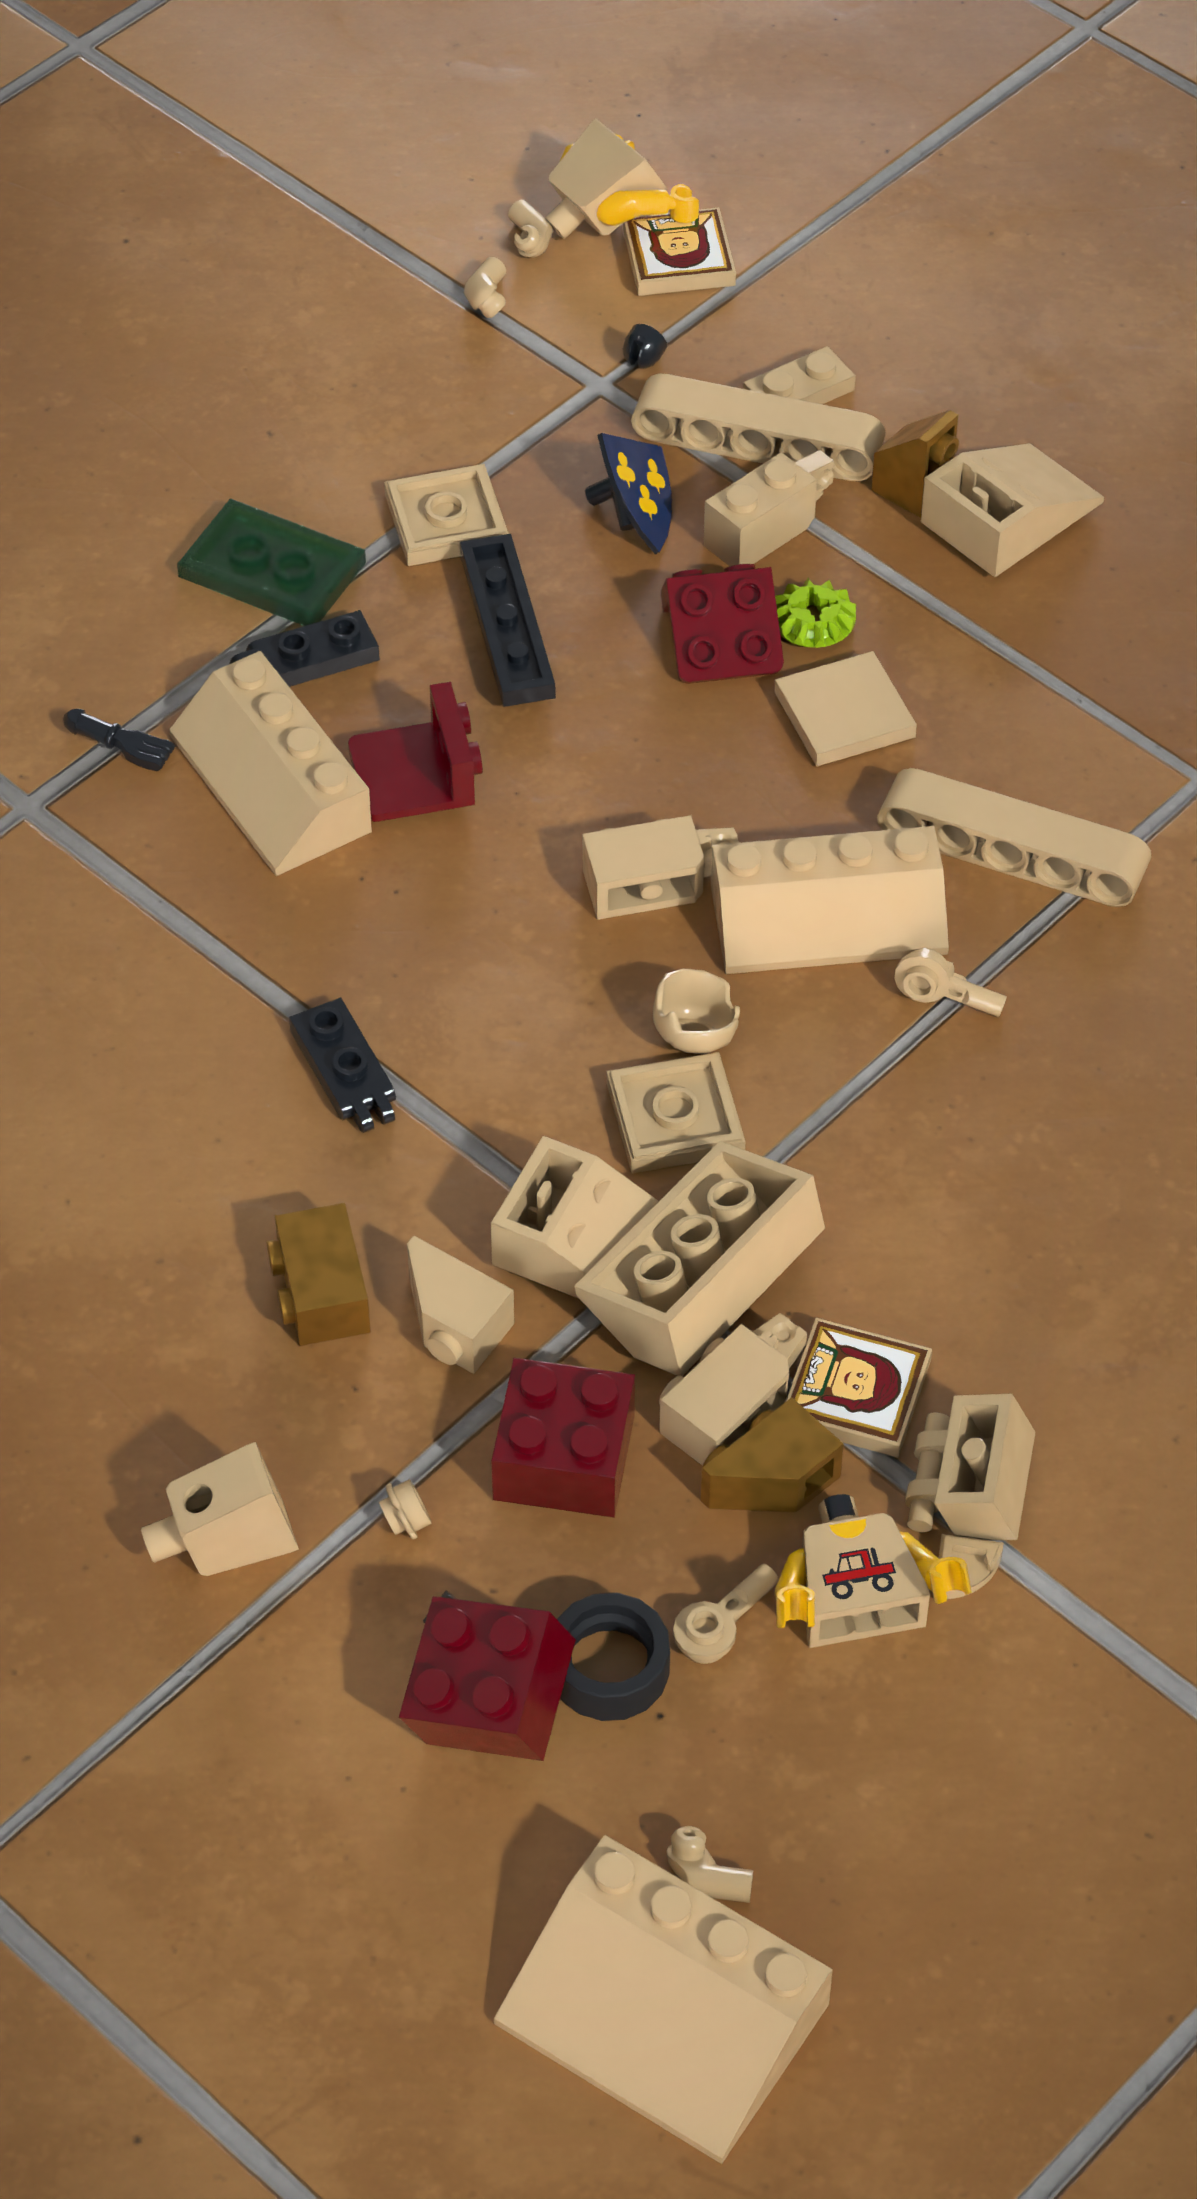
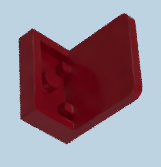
M738 564L729 566L724 569V572L704 574L703 570L692 569L672 574V578H666L660 592L663 613H670L677 674L683 683L691 684L773 675L780 672L784 665L771 567L756 569L754 564Z
M451 682L430 685L431 722L358 734L349 739L348 750L353 769L369 788L371 821L379 822L475 805L474 775L483 773L481 753L477 741L468 743L466 735L471 734L468 707L466 702L457 703Z

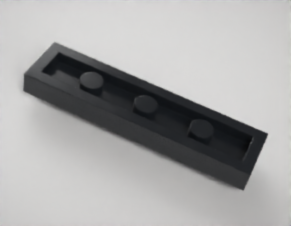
M505 534L461 541L460 558L503 707L555 699V680L512 535Z

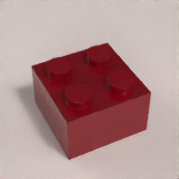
M513 1358L491 1460L493 1500L615 1518L635 1416V1374Z
M433 1596L399 1718L429 1745L544 1761L576 1639L550 1611Z

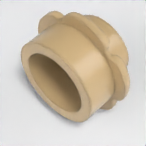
M410 1479L393 1487L392 1483L387 1484L386 1491L389 1497L379 1501V1504L395 1535L406 1530L412 1539L418 1538L416 1531L432 1524V1521L416 1488Z

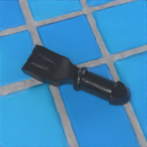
M72 709L64 714L63 717L64 726L72 734L76 735L78 733L101 742L108 749H112L115 746L121 750L126 760L148 770L159 771L162 769L165 761L168 760L176 747L169 740L160 739L139 730L123 729L118 723H108L86 714L85 710Z

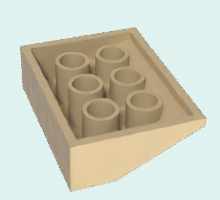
M604 1835L564 1891L495 2015L494 2024L722 2164L829 2006L833 1969L607 1835Z

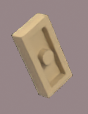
M826 346L743 382V389L824 404L854 391L856 375Z

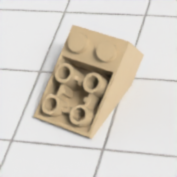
M1030 443L962 452L925 477L921 523L992 576L997 577L1104 502V496Z
M543 1136L491 1222L492 1265L578 1298L574 1285L659 1201L599 1157Z

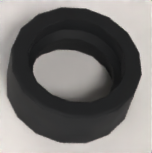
M618 1592L592 1594L572 1603L557 1618L576 1639L575 1645L582 1638L596 1632L618 1631L633 1636L647 1649L645 1668L638 1675L622 1682L603 1683L585 1677L575 1669L571 1656L560 1699L578 1714L600 1721L626 1720L646 1711L662 1695L670 1675L669 1633L658 1612L642 1600Z

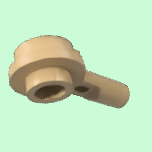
M919 948L913 950L908 955L902 957L895 969L894 979L897 987L905 996L914 1001L923 1003L935 1002L945 996L999 1017L1007 998L1005 995L968 982L964 976L954 973L953 963L947 961L939 952L932 949Z
M761 1564L720 1602L702 1601L692 1603L683 1608L675 1618L673 1627L676 1646L688 1659L696 1663L708 1664L721 1659L730 1651L735 1643L737 1630L735 1622L777 1585L779 1578L775 1571L767 1564Z

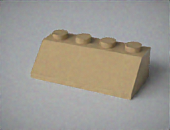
M261 651L213 671L170 728L172 740L275 876L372 832L368 786Z
M934 826L712 845L711 892L725 974L902 959V957L919 948H928L939 952L941 955H948L949 942L944 870Z
M719 1141L574 1285L576 1296L634 1358L677 1376H683L699 1360L706 1348L714 1340L720 1338L825 1229L814 1176Z

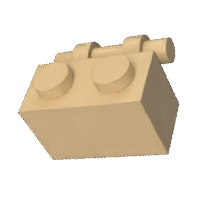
M1013 1394L957 1395L953 1397L950 1417L936 1412L927 1415L925 1429L918 1434L915 1444L914 1455L919 1460L916 1478L909 1482L905 1503L910 1508L907 1522L910 1529L917 1532L930 1531L932 1529L934 1513L939 1511L955 1536L981 1540L1018 1539L1035 1430Z

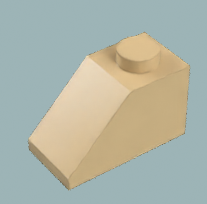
M413 1236L407 1243L409 1280L424 1347L428 1348L431 1354L439 1361L448 1365L457 1364L474 1374L514 1325V1290L420 1238Z

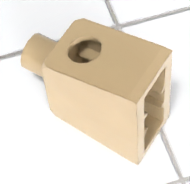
M256 1442L241 1447L170 1482L166 1487V1493L173 1515L141 1527L147 1550L154 1563L188 1550L199 1574L204 1576H210L299 1550L283 1500Z

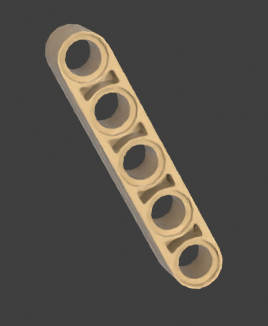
M655 374L646 380L631 419L632 427L636 433L652 442L762 464L781 452L796 462L821 450L834 460V468L832 469L834 478L848 481H862L872 475L874 453L882 446L886 435L885 427L881 421L867 413L670 374Z
M914 768L903 769L897 774L877 815L878 825L882 830L934 826L940 854L1115 907L1126 906L1132 902L1151 860V850L1148 845L1139 837L1130 833Z

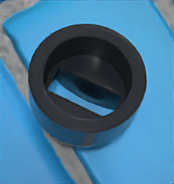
M636 324L625 338L623 355L630 365H634L638 361L639 368H649L660 360L667 348V342L663 335L653 327L645 324Z

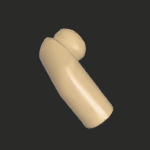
M516 201L508 212L509 219L522 230L520 236L515 233L514 244L522 256L535 258L546 251L553 227L527 201Z
M488 257L468 279L464 288V295L474 310L479 308L486 318H493L506 304L505 298L496 291V285L506 275V267L502 261L495 257Z
M684 1826L674 1831L671 1836L672 1845L667 1849L669 1866L679 1879L711 1898L750 1903L753 1870L718 1866L705 1848L706 1835L696 1827Z

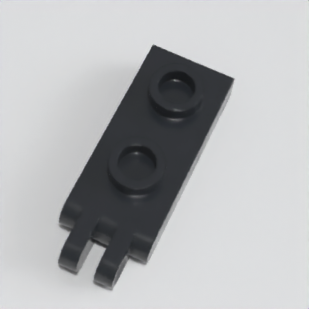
M361 610L255 640L247 646L245 652L234 655L229 664L261 651L286 684L291 687L379 661V645Z
M341 997L289 1017L291 1034L342 1121L353 1117L362 1133L374 1129L373 1119L369 1112L371 1109H374L383 1125L395 1121V1114L390 1102L396 1100L393 1085Z

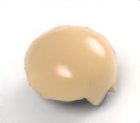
M683 968L665 974L658 985L653 1005V1021L662 1038L670 1043L673 1048L686 1053L698 1054L713 1052L730 1043L738 1027L740 1007L734 1006L733 1008L729 983L723 978L704 970Z

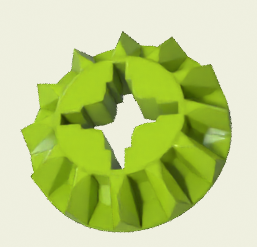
M807 578L802 587L788 583L784 594L775 596L780 635L793 644L810 648L831 646L845 639L855 626L856 604L850 602L847 589L834 590L830 580L821 586L814 585L809 578ZM807 606H817L818 611L821 612L819 621H815L814 615H811Z

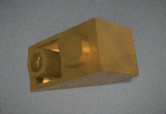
M948 410L902 427L874 453L871 490L921 518L925 477L953 459L958 450L959 440L956 437L959 414Z
M790 1398L775 1411L769 1409L757 1416L749 1426L747 1433L730 1446L727 1444L721 1445L710 1453L702 1466L700 1501L709 1509L797 1512L841 1477L844 1444L796 1400Z

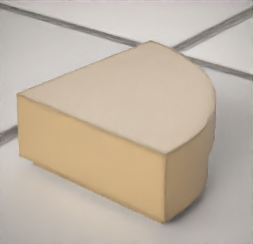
M942 1534L938 1558L958 1557L965 1560L973 1593L988 1583L996 1573L1001 1562L1004 1543ZM960 1590L946 1592L947 1599L966 1596Z

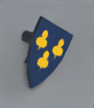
M605 433L598 434L603 461L609 477L586 487L585 495L588 502L596 506L613 498L620 530L635 529L653 553H659L668 537L672 518V493L662 446Z

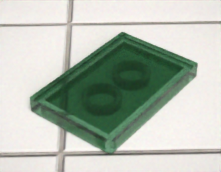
M230 498L177 563L178 577L307 626L320 622L365 565L366 552L365 549Z

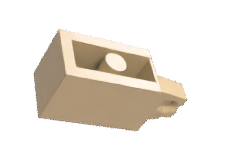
M821 450L796 462L781 452L705 501L704 547L728 566L755 564L807 530L815 518L816 501L823 495L822 491L833 483L834 475L832 469L834 468V460Z
M690 815L672 819H659L654 822L620 828H606L582 834L583 873L597 920L695 903L703 893V878L711 876L712 845L739 843L735 829L696 830Z
M779 1313L753 1332L741 1324L725 1340L723 1338L714 1340L706 1348L700 1363L685 1377L682 1375L676 1376L664 1388L659 1399L660 1434L703 1466L706 1458L717 1447L724 1444L730 1446L747 1433L751 1423L762 1412L769 1409L775 1411L786 1402L789 1369L806 1347L807 1332Z

